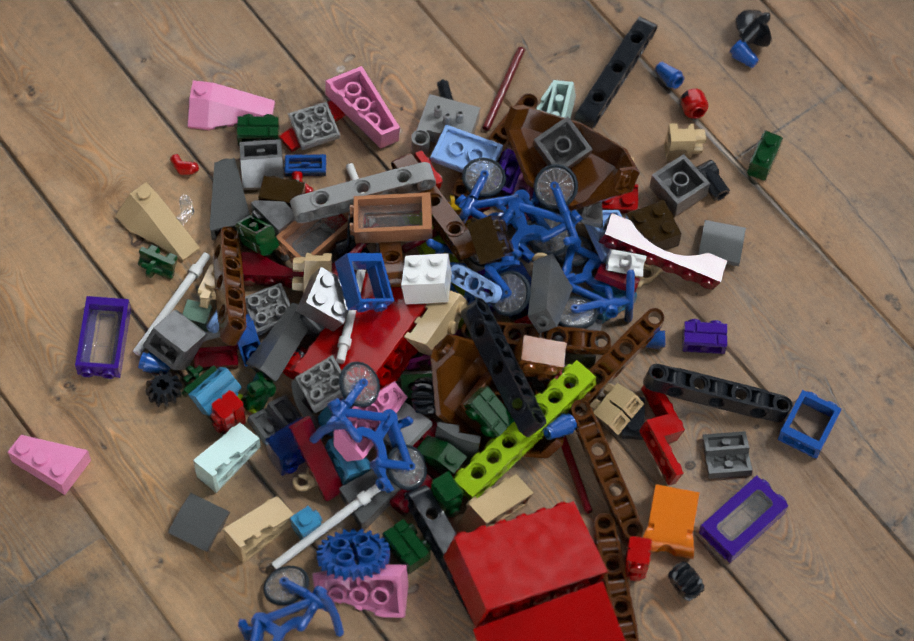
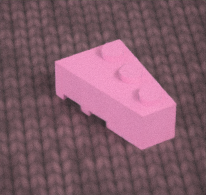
M20 435L8 451L12 463L64 495L91 461L88 450Z

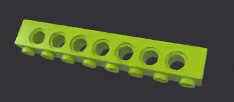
M578 360L573 364H568L558 379L554 378L547 385V389L542 394L539 393L535 396L542 412L545 414V426L532 436L525 437L519 432L515 422H513L496 439L492 438L486 444V449L481 454H475L465 469L461 468L455 474V481L463 490L464 496L468 500L474 497L479 498L485 490L492 487L544 436L543 429L560 415L567 414L571 410L572 404L576 400L582 399L596 385V376ZM573 383L575 387L569 389L565 387V384ZM551 398L560 399L558 403H551L549 400ZM507 442L514 444L512 448H505L503 445ZM491 457L499 459L498 462L493 464L488 462ZM476 472H481L483 474V476L479 479H475L472 477V475Z

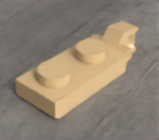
M211 264L199 286L197 295L200 296L199 307L208 309L212 299L216 300L214 265Z

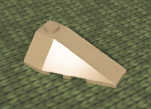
M147 182L129 194L116 214L117 220L128 232L141 236L148 243L161 247L167 253L177 255V258L183 262L200 250V247Z

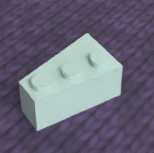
M553 80L541 98V103L537 110L564 118L567 116L571 118L576 98L574 82Z
M241 423L230 428L223 437L193 460L197 478L217 493L261 447L260 438Z

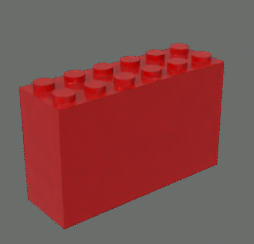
M368 273L365 274L361 289L362 299L375 298ZM400 287L391 288L394 302L389 304L386 310L381 312H375L374 310L356 311L350 337L352 339L351 347L347 350L345 363H338L341 370L351 362H363L369 365L377 374L380 390L390 383L396 382L409 365L410 359L414 358L418 350L404 336L407 332L411 333L416 327L415 320L417 317L422 318L427 311L425 308L427 303L405 304L403 291ZM345 321L334 332L327 328L320 332L319 337L309 346L304 357L297 362L293 370L296 377L331 355L336 360L339 350L337 347L338 340L342 336ZM353 366L346 371L345 377L350 386L353 382L359 381L362 378L368 381V385L355 400L356 402L361 403L375 393V381L367 369Z
M574 501L569 503L560 502L549 509L543 507L529 515L523 513L509 521L503 519L489 527L483 525L469 533L465 531L460 532L453 537L444 555V559L475 628L600 583L608 572Z
M603 581L473 629L477 641H625Z

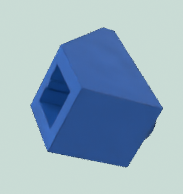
M249 314L246 315V330L236 344L245 367L248 366L246 364L248 359L260 345L254 322Z

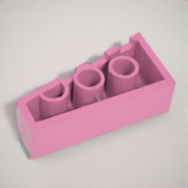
M362 66L326 80L325 95L377 146L383 148L399 141L400 127Z

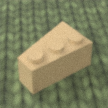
M278 496L268 499L260 507L223 528L226 544L244 564L291 527L290 517L294 514Z

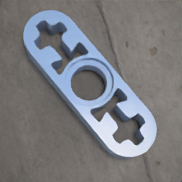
M456 264L451 267V282L477 298H482L488 303H497L501 299L502 290L499 285L466 266ZM458 271H460L461 275L466 276V278H459L457 275ZM477 278L479 284L478 287L475 290H473L471 283L473 279ZM490 289L493 293L492 297L489 293L485 292L484 290Z

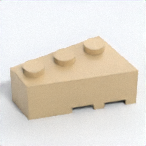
M450 291L448 302L427 303L425 306L427 311L422 318L417 317L415 320L416 327L411 333L407 332L404 338L420 353L431 356L433 348L448 333L453 335L457 332L458 323L462 317L461 311L467 306L468 301L461 294Z
M517 474L509 479L505 477L495 488H488L479 498L474 497L466 504L467 509L457 528L461 532L469 533L483 525L489 527L503 519L508 521L528 505L533 492Z

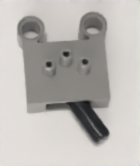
M441 79L437 82L440 97L429 94L418 128L412 134V152L415 154L422 150L424 154H427L430 148V141L438 142L445 125L474 134L480 119V107L454 101L449 82Z

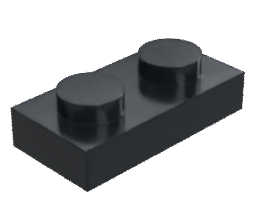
M639 397L644 405L631 419L627 416L630 421L622 430V439L643 440L639 430L645 423V397Z

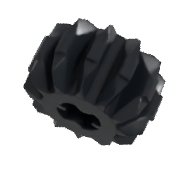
M160 370L159 376L152 374V380H147L146 382L148 387L145 390L146 395L149 396L148 398L151 403H156L158 408L162 403L168 408L169 402L176 404V398H181L182 393L180 390H182V383L179 382V377L177 375L172 376L170 371L164 375Z
M423 377L416 379L412 387V402L415 412L421 414L436 412L433 378Z
M681 562L672 567L673 569L669 571L668 578L678 594L688 601L700 596L705 586L695 569L686 562Z

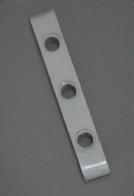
M422 162L298 195L291 199L290 205L295 221L297 223H307L350 212V205L354 204V196L418 193L433 188L436 185V180L431 165L428 162Z

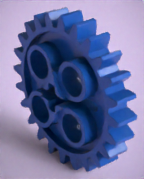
M352 528L351 532L343 529L342 534L334 532V537L328 535L327 540H322L321 545H318V566H321L322 572L327 571V576L334 574V579L341 576L343 581H346L347 578L355 581L356 577L364 580L366 575L372 578L373 572L380 574V569H386V564H389V544L385 543V538H380L379 534L372 535L371 530L364 533V529H361L359 532H356L354 528Z

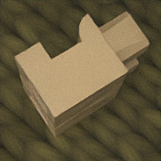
M694 123L690 124L688 129H678V124H669L664 141L666 161H674L683 154L691 160L692 154H702V143L706 141L705 129H694Z
M306 253L305 257L294 258L293 271L304 272V277H293L292 290L304 293L311 275L321 267L331 272L332 253H324L323 256Z
M608 383L603 389V393L606 395L601 402L596 399L590 406L594 415L614 433L619 435L630 421L627 416L632 419L644 403L635 393L622 385Z

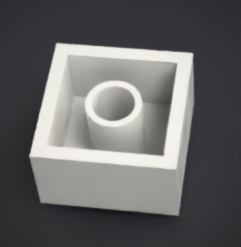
M448 254L405 256L401 284L405 304L444 303L449 301L452 271Z

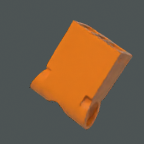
M655 485L648 526L643 538H650L652 540L651 552L666 551L677 557L694 559L693 529L700 492Z

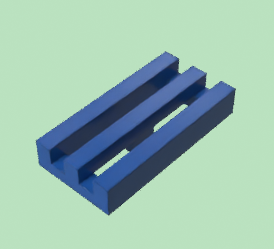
M326 154L285 155V176H292L294 171L302 172V176H326Z

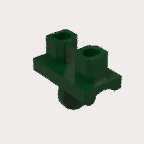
M154 245L148 248H140L138 266L146 269L147 277L152 278L154 274L170 280L174 277L177 255L168 253L166 256L160 254V249Z
M190 365L186 367L188 374L183 378L186 383L192 379L194 381L183 389L182 395L185 398L189 396L188 394L212 375L217 368L212 366L199 376V373L204 370L201 365L195 369Z
M260 371L255 374L253 381L248 383L246 387L247 394L241 398V401L247 411L253 408L260 411L264 409L269 397L274 396L276 386L272 380H265L263 373Z

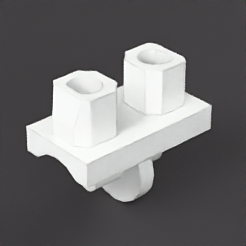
M610 249L607 254L605 270L626 274L631 269L635 272L636 276L643 277V266L647 256Z

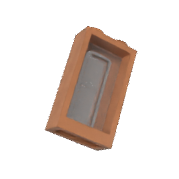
M430 192L354 196V204L350 205V217H354V223H350V235H354L356 244L432 239Z
M349 212L307 223L293 221L276 236L279 242L277 249L282 255L285 256L287 254L291 258L292 264L294 258L305 257L306 253L321 256L324 253H330L336 248V242L347 238Z

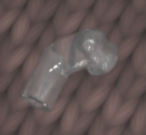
M183 195L179 198L181 213L176 218L182 225L195 212L193 201L188 195Z

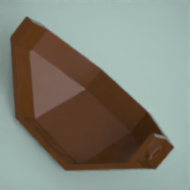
M524 105L510 106L504 127L525 182L534 188L537 174L548 165L533 146V141L563 120L564 117ZM571 120L592 148L591 155L570 169L577 178L578 191L574 200L568 205L569 210L583 209L632 192L640 172L628 150L588 126ZM551 170L546 171L539 180L538 190L556 201L550 184L555 181L561 185L565 200L567 201L574 189L571 176L565 172L556 178Z
M448 333L433 348L431 354L436 415L447 424L459 425V433L480 436L478 451L482 453L486 449V444L492 438L485 436L481 432L480 424L476 420L470 419L460 404L482 375L489 371L473 340ZM527 379L534 395L536 396L539 393L537 392L533 384ZM543 436L523 457L548 459L563 445L564 436L550 440ZM507 442L503 446L505 448H512L514 444Z

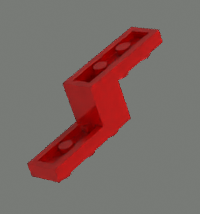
M643 385L641 390L656 417L646 420L639 432L668 486L676 484L684 472L668 443L677 441L685 429L666 394L650 391Z

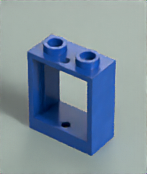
M346 253L335 261L347 310H357V312L374 310L375 312H381L394 302L381 253ZM354 270L368 271L375 298H361Z
M802 390L780 431L778 440L817 459L842 408H839L834 402L819 398L813 392ZM802 403L831 417L819 441L790 427Z

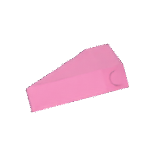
M193 81L189 98L188 128L212 130L218 126H234L237 123L238 116L252 114L254 116L273 115L275 101L216 83Z
M392 382L380 390L378 398L372 405L362 408L353 407L351 409L381 413L384 410L392 409L397 413L408 397L396 382ZM373 395L365 399L361 403L368 402L370 399H372ZM347 417L355 428L366 427L373 431L376 430L381 422ZM334 430V447L347 462L364 459L374 445L366 437H362V441L356 443L346 430Z
M386 565V569H380V574L373 572L372 578L366 575L364 580L356 577L355 581H352L351 578L343 581L341 576L334 579V574L327 576V571L313 573L314 588L315 586L324 587L334 602L340 604L344 602L355 606V609L361 611L365 609L374 612L375 615L380 617H405L408 594L407 565Z

